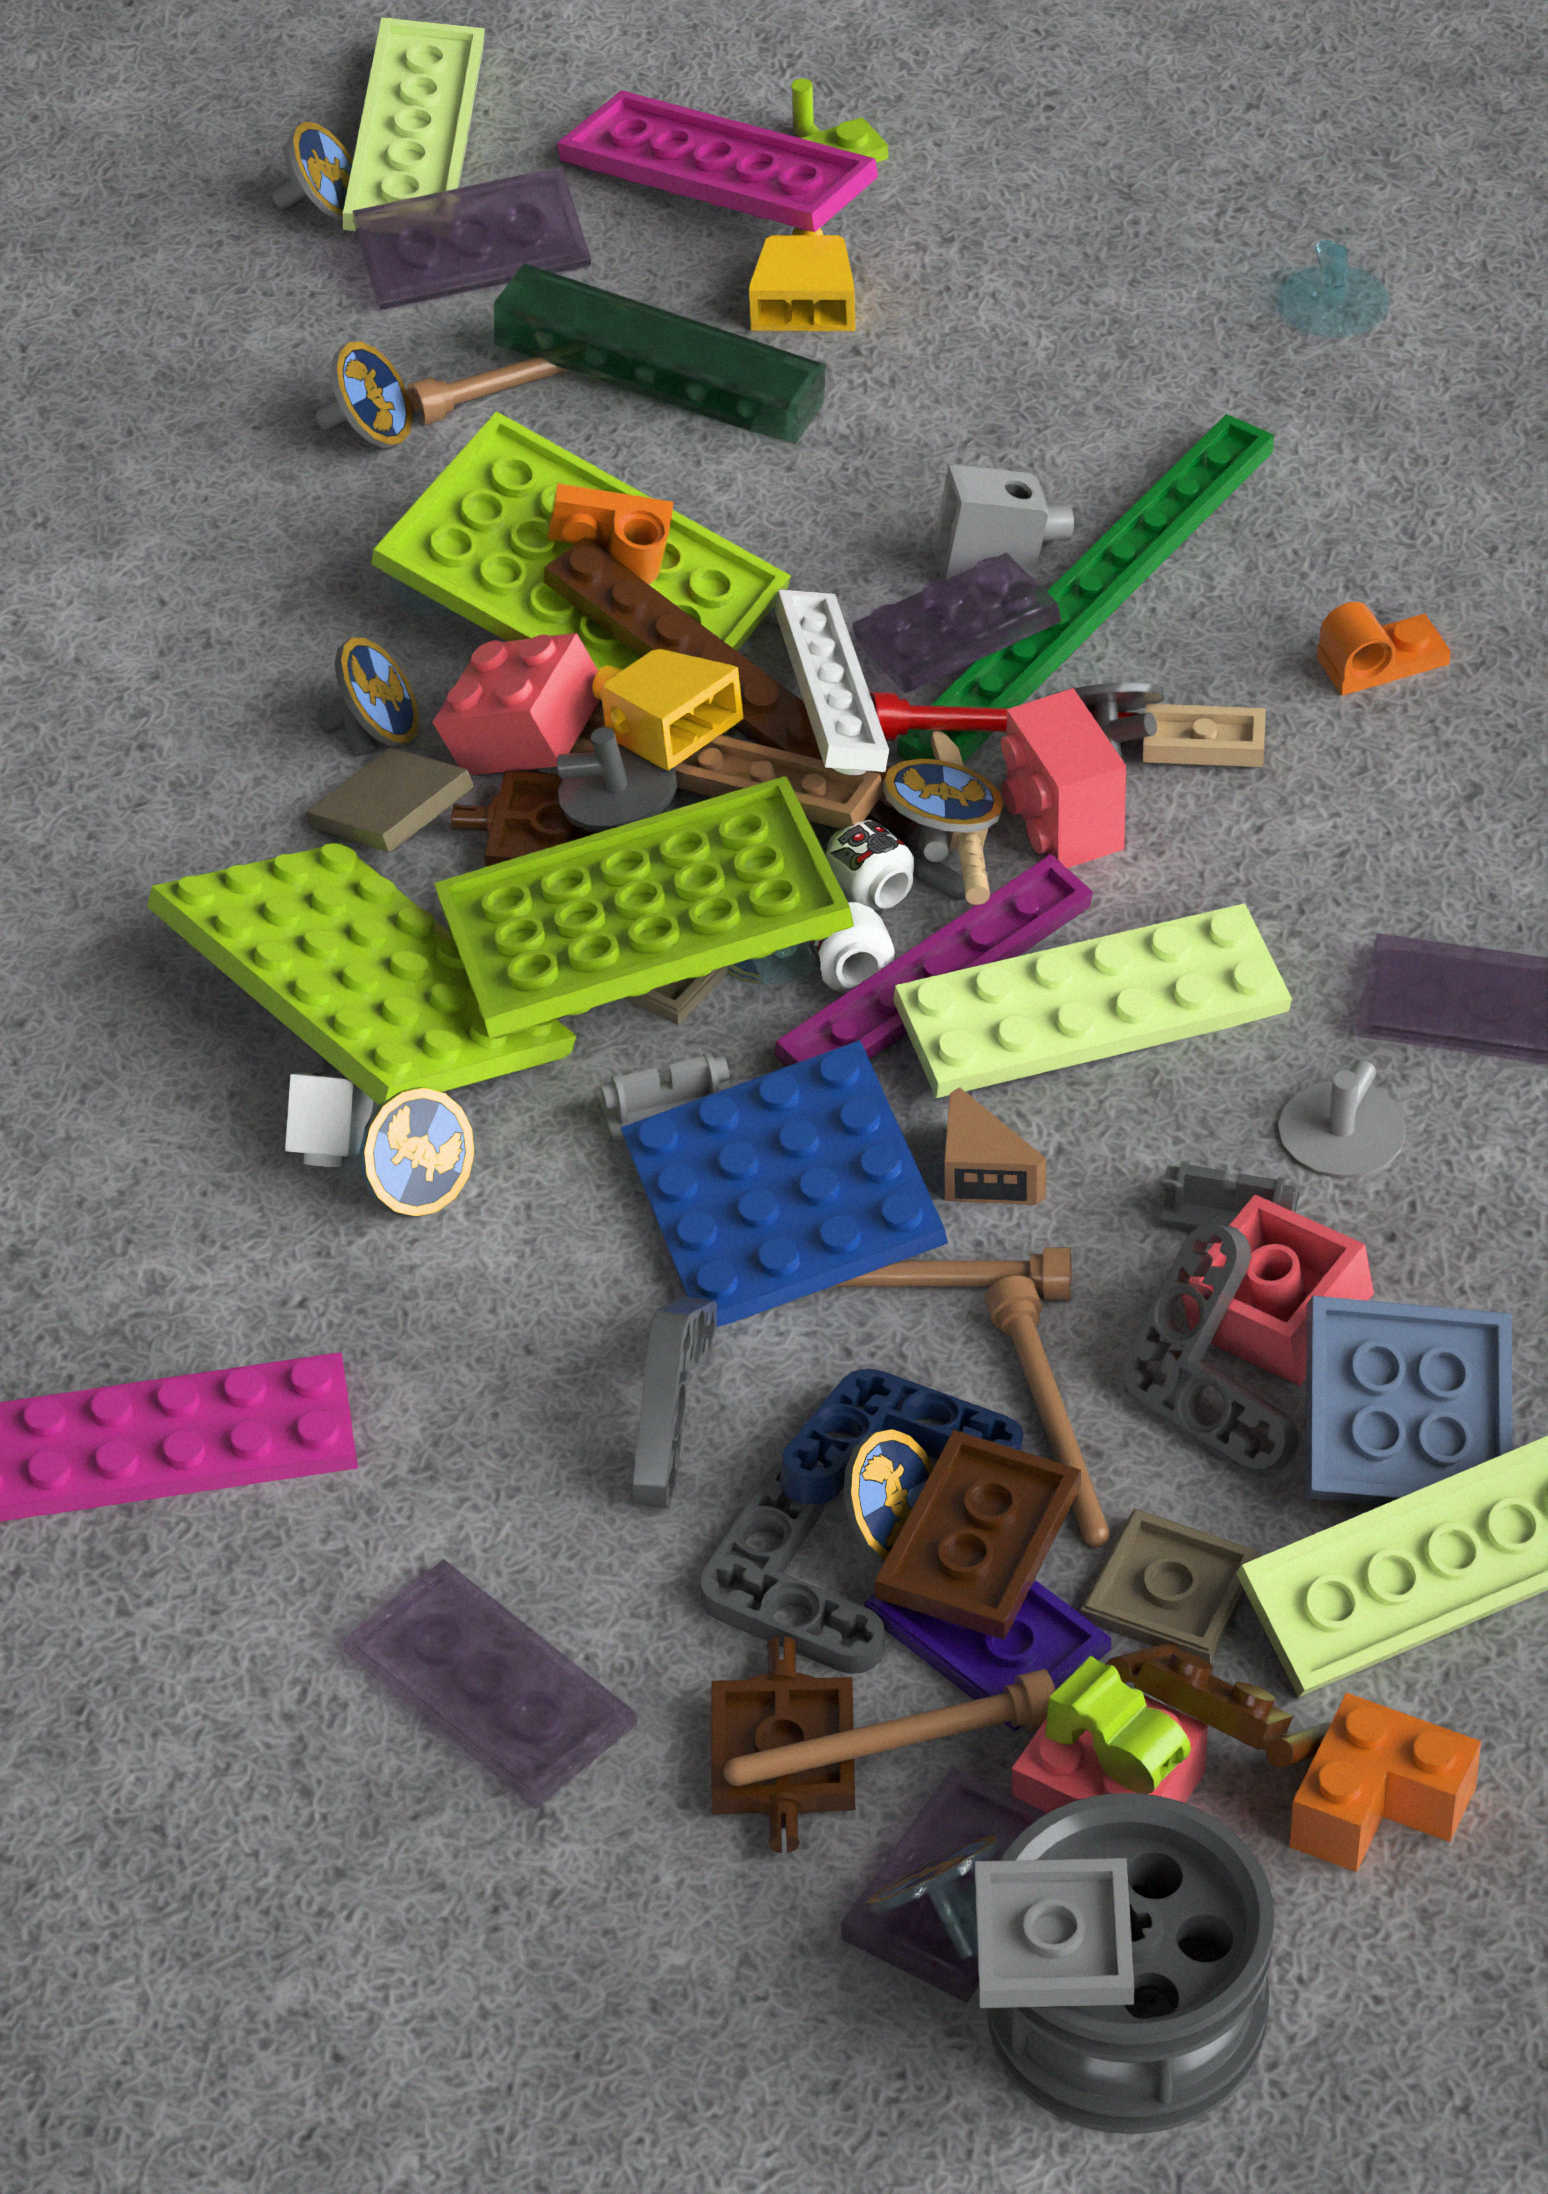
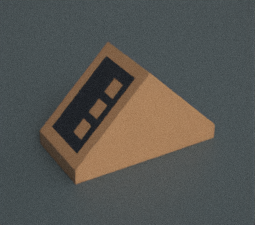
M959 1087L951 1092L944 1161L945 1201L1037 1205L1046 1199V1158L962 1088Z

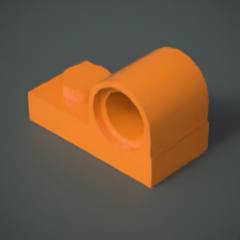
M557 483L549 521L548 539L576 544L586 537L598 547L607 548L606 553L647 584H651L657 579L660 572L672 520L673 501Z
M1356 601L1340 605L1326 616L1320 629L1317 659L1341 696L1449 665L1451 650L1425 613L1381 626L1367 605Z

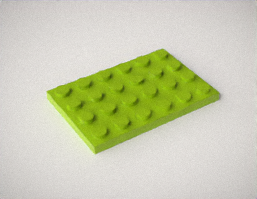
M496 411L373 549L371 565L505 641L531 639L542 634L555 636L577 633L598 671L606 665L623 670L641 657L543 583L545 566L575 545L568 542L549 540V521L557 483L647 498L651 497ZM673 510L660 572L657 579L649 585L738 652L776 605L778 589H788L791 575Z
M787 776L434 883L441 909L489 1039L504 1034L520 1033L531 1026L566 1015H579L595 1006L628 996L644 995L660 986L686 978L702 977L713 970L748 959L764 958L774 951L810 940H822L828 938L833 933L854 927L847 899Z
M330 843L323 847L293 854H281L276 858L245 865H233L228 869L197 876H185L180 880L151 886L147 903L148 909L380 1107H383L402 1092L420 1088L444 1092L563 1059L572 1053L576 1035L557 1019L531 1026L520 1033L504 1034L489 1039L451 933L439 924L431 913L421 909L401 893L392 881L379 875L357 857L354 850L341 843Z

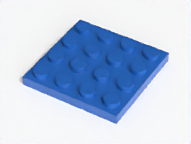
M861 1040L620 1127L625 1144L686 1296L716 1301L717 1327L742 1320L948 1244L943 1223Z

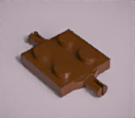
M505 771L500 792L491 801L489 807L458 805L454 803L451 813V826L453 830L487 831L488 842L484 854L485 867L599 833L589 832L571 824L561 812L558 788L563 779L558 774Z
M779 1636L767 1642L768 1673L747 1680L711 1681L713 1814L762 1813L769 1815L770 1838L768 1845L770 1849L778 1853H782L783 1828L786 1829L787 1853L795 1851L799 1847L798 1814L817 1811L856 1810L854 1759L743 1786H733L724 1778V1766L732 1758L854 1729L852 1677L816 1678L796 1673L797 1644L795 1640L784 1636V1659L782 1660L780 1659Z

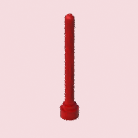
M869 692L886 741H894L897 735H906L908 729L1007 732V709L1009 708L909 705L907 699H898L896 693ZM1089 711L1094 717V711ZM1118 712V719L1139 715V713Z

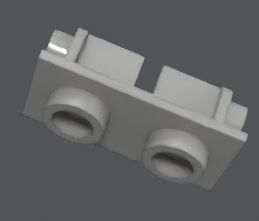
M708 1052L704 1053L703 1057L669 1064V1075L660 1077L656 1068L623 1076L618 1074L611 1075V1082L600 1085V1091H597V1098L613 1141L624 1139L620 1127L727 1089L726 1081L730 1080V1075L724 1055L713 1058L712 1054Z

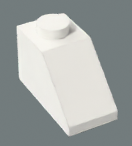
M315 1069L291 1074L285 1151L304 1153L303 1164L341 1167L342 1156L349 1157L360 1154L374 1101L337 1070Z

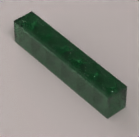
M525 263L494 302V345L532 358L544 359L550 364L750 432L797 444L824 404L826 364Z

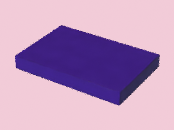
M1034 1580L1005 1640L875 1598V1593L864 1602V1607L878 1614L884 1624V1629L974 1700L1002 1694L1004 1686L1013 1684L1016 1675L1041 1669L1048 1671L1055 1690H1057L1090 1656L1099 1660L1111 1650L1110 1636L1036 1580ZM1010 1721L1004 1722L1014 1732L1022 1727H1013Z

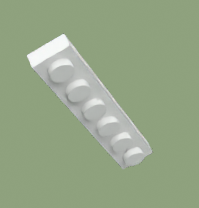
M778 589L775 613L824 766L847 775H861L866 771L885 772L889 748L836 595Z

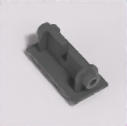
M1181 1161L1180 1167L1167 1166L1163 1188L1167 1192L1160 1213L1159 1223L1196 1229L1201 1225L1207 1224L1230 1225L1254 1195H1258L1296 1213L1300 1193L1297 1192V1187L1286 1185L1285 1178L1278 1177L1276 1180L1239 1173L1237 1181L1233 1182L1225 1180L1226 1171L1189 1165L1187 1161Z

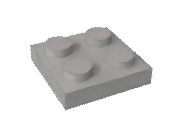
M1127 1858L975 1862L980 2008L1134 2005Z

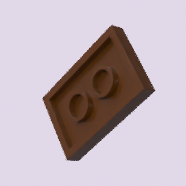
M953 1430L875 1579V1598L1005 1640L1081 1487V1469Z

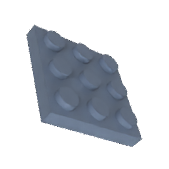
M1323 1296L1311 1297L1306 1304V1499L1385 1505L1513 1451L1512 1313Z

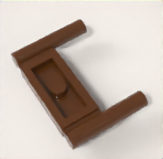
M1163 1643L1113 1657L1106 1663V1665H1113L1117 1669L1124 1684L1132 1682L1135 1684L1134 1688L1257 1750H1266L1268 1761L1277 1768H1284L1315 1757L1331 1724L1330 1722H1325L1293 1734L1288 1733L1287 1731L1293 1716L1273 1706L1275 1697L1272 1694L1245 1682H1236L1233 1686L1211 1675L1213 1666L1198 1656L1181 1651L1173 1643Z

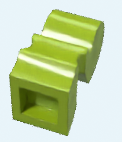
M1092 1656L1049 1697L1045 1737L1059 1744L1072 1745L1088 1730L1093 1735V1747L1105 1774L1133 1792L1140 1794L1152 1793L1161 1781L1179 1763H1182L1191 1752L1189 1739L1176 1721L1158 1709L1147 1708L1143 1692L1139 1689H1131L1124 1684L1113 1665H1106Z

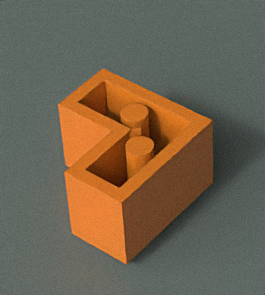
M1346 1692L1293 1799L1289 1847L1357 1872L1383 1817L1451 1842L1476 1788L1481 1741Z

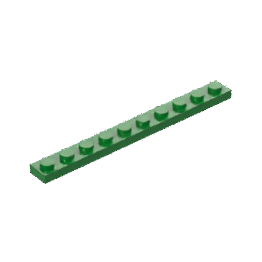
M1226 414L931 706L1012 708L1022 705L1273 453L1274 434ZM908 729L906 735H900L897 738L898 757L905 760L920 758L936 760L930 740L933 731H941L958 747L962 762L964 763L994 732Z

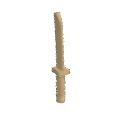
M933 731L930 743L935 759L964 766L959 749L951 739L941 731ZM988 828L968 833L950 831L948 838L949 850L958 849L965 898L967 902L973 905L983 904L990 897L983 855V846Z

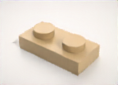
M1146 703L1145 713L1150 712L1153 714L1157 723V731L1154 736L1145 737L1143 740V762L1263 767L1266 708Z

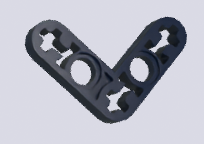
M860 1369L850 1372L840 1381L785 1448L782 1455L780 1487L787 1497L804 1504H822L833 1500L844 1488L845 1469L853 1448L867 1434L893 1429L911 1436L926 1452L927 1456L937 1460L953 1430L962 1431L963 1433L1022 1451L1024 1434L1022 1427L1006 1415L884 1371ZM858 1406H865L864 1411L859 1409ZM932 1418L943 1422L945 1425L930 1426L915 1420ZM845 1433L852 1435L856 1438L838 1439L830 1437L827 1434ZM817 1461L823 1463V1467L817 1466Z

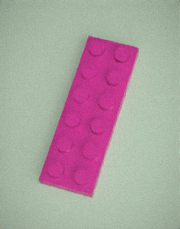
M623 90L619 91L557 142L560 161L812 232H816L878 178L875 158Z
M342 1352L0 1402V1522L358 1468Z

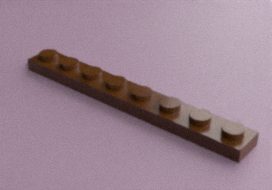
M584 537L545 566L543 583L640 657H643L652 650L663 649L738 667L744 719L733 727L748 739H753L763 746L822 760L804 701L588 538ZM886 765V770H885V772H879V771H870V772H874V773L880 774V775H881V779H882V783H884V780H885V777H886V775H887L888 769L891 768V767L888 766V765ZM884 793L865 818L866 820L882 824L902 841L922 825L900 814L887 801Z

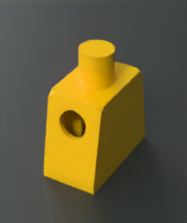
M796 227L791 235H772L766 238L749 285L751 331H855L854 282L844 238L839 235H824L820 228L816 232L800 230Z
M658 649L650 651L623 670L611 665L603 666L597 672L593 681V694L597 699L602 700L605 727H609L614 731L617 743L667 771L744 719L738 667L730 664Z

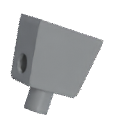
M949 465L932 545L944 584L948 585L1036 570L1043 541L1070 540L1072 538L1074 530L1073 512L1069 505L1047 506L1038 479L1031 473L965 465Z

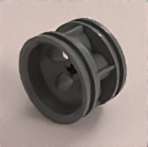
M1114 1793L1092 1796L1061 1806L1039 1818L1012 1842L1000 1861L1127 1858L1134 1992L1143 1991L1150 1986L1154 1987L1167 1996L1175 2011L1164 2016L1137 2019L1126 2010L1124 2005L987 2008L989 2033L997 2057L1014 2083L1035 2103L1057 2117L1082 2127L1109 2133L1141 2134L1169 2130L1197 2120L1227 2101L1243 2085L1259 2059L1267 2031L1269 2006L1268 1973L1272 1958L1274 1933L1273 1898L1264 1871L1252 1851L1241 1838L1215 1817L1186 1803L1162 1796L1140 1793ZM1186 1937L1205 1939L1222 1958L1213 1962L1195 1961L1187 1957L1180 1950L1178 1942Z

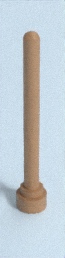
M648 323L448 384L443 379L435 381L432 377L408 384L407 388L411 409L414 412L422 409L423 419L420 422L423 426L444 420L446 413L452 412L456 404L654 344L660 338V331L654 324Z
M1044 1247L1043 1254H1031L1030 1260H902L831 1287H990L995 1282L1006 1277L1025 1276L1034 1282L1037 1293L1044 1294V1300H1071V1247Z
M1025 1276L1003 1278L991 1285L984 1295L989 1316L995 1327L1001 1329L1003 1333L1012 1338L1055 1461L1081 1469V1487L1071 1506L1084 1542L1093 1548L1102 1547L1108 1542L1110 1532L1036 1329L1040 1319L1039 1315L1042 1311V1304L1035 1284L1030 1278Z
M1046 1669L1016 1675L1014 1683L1005 1685L1002 1694L732 1758L724 1766V1778L733 1786H743L1008 1721L1011 1722L1013 1727L1025 1725L1029 1731L1036 1730L1041 1727L1047 1718L1049 1697L1056 1690Z

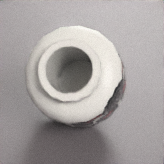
M871 820L860 821L854 826L838 830L829 840L825 856L847 901L863 904L875 911L891 908L906 897L913 883L914 857L908 847L882 824Z
M848 902L854 927L833 933L828 938L822 940H810L807 942L811 959L819 977L832 990L846 994L894 961L895 950L881 917L872 908L857 902Z

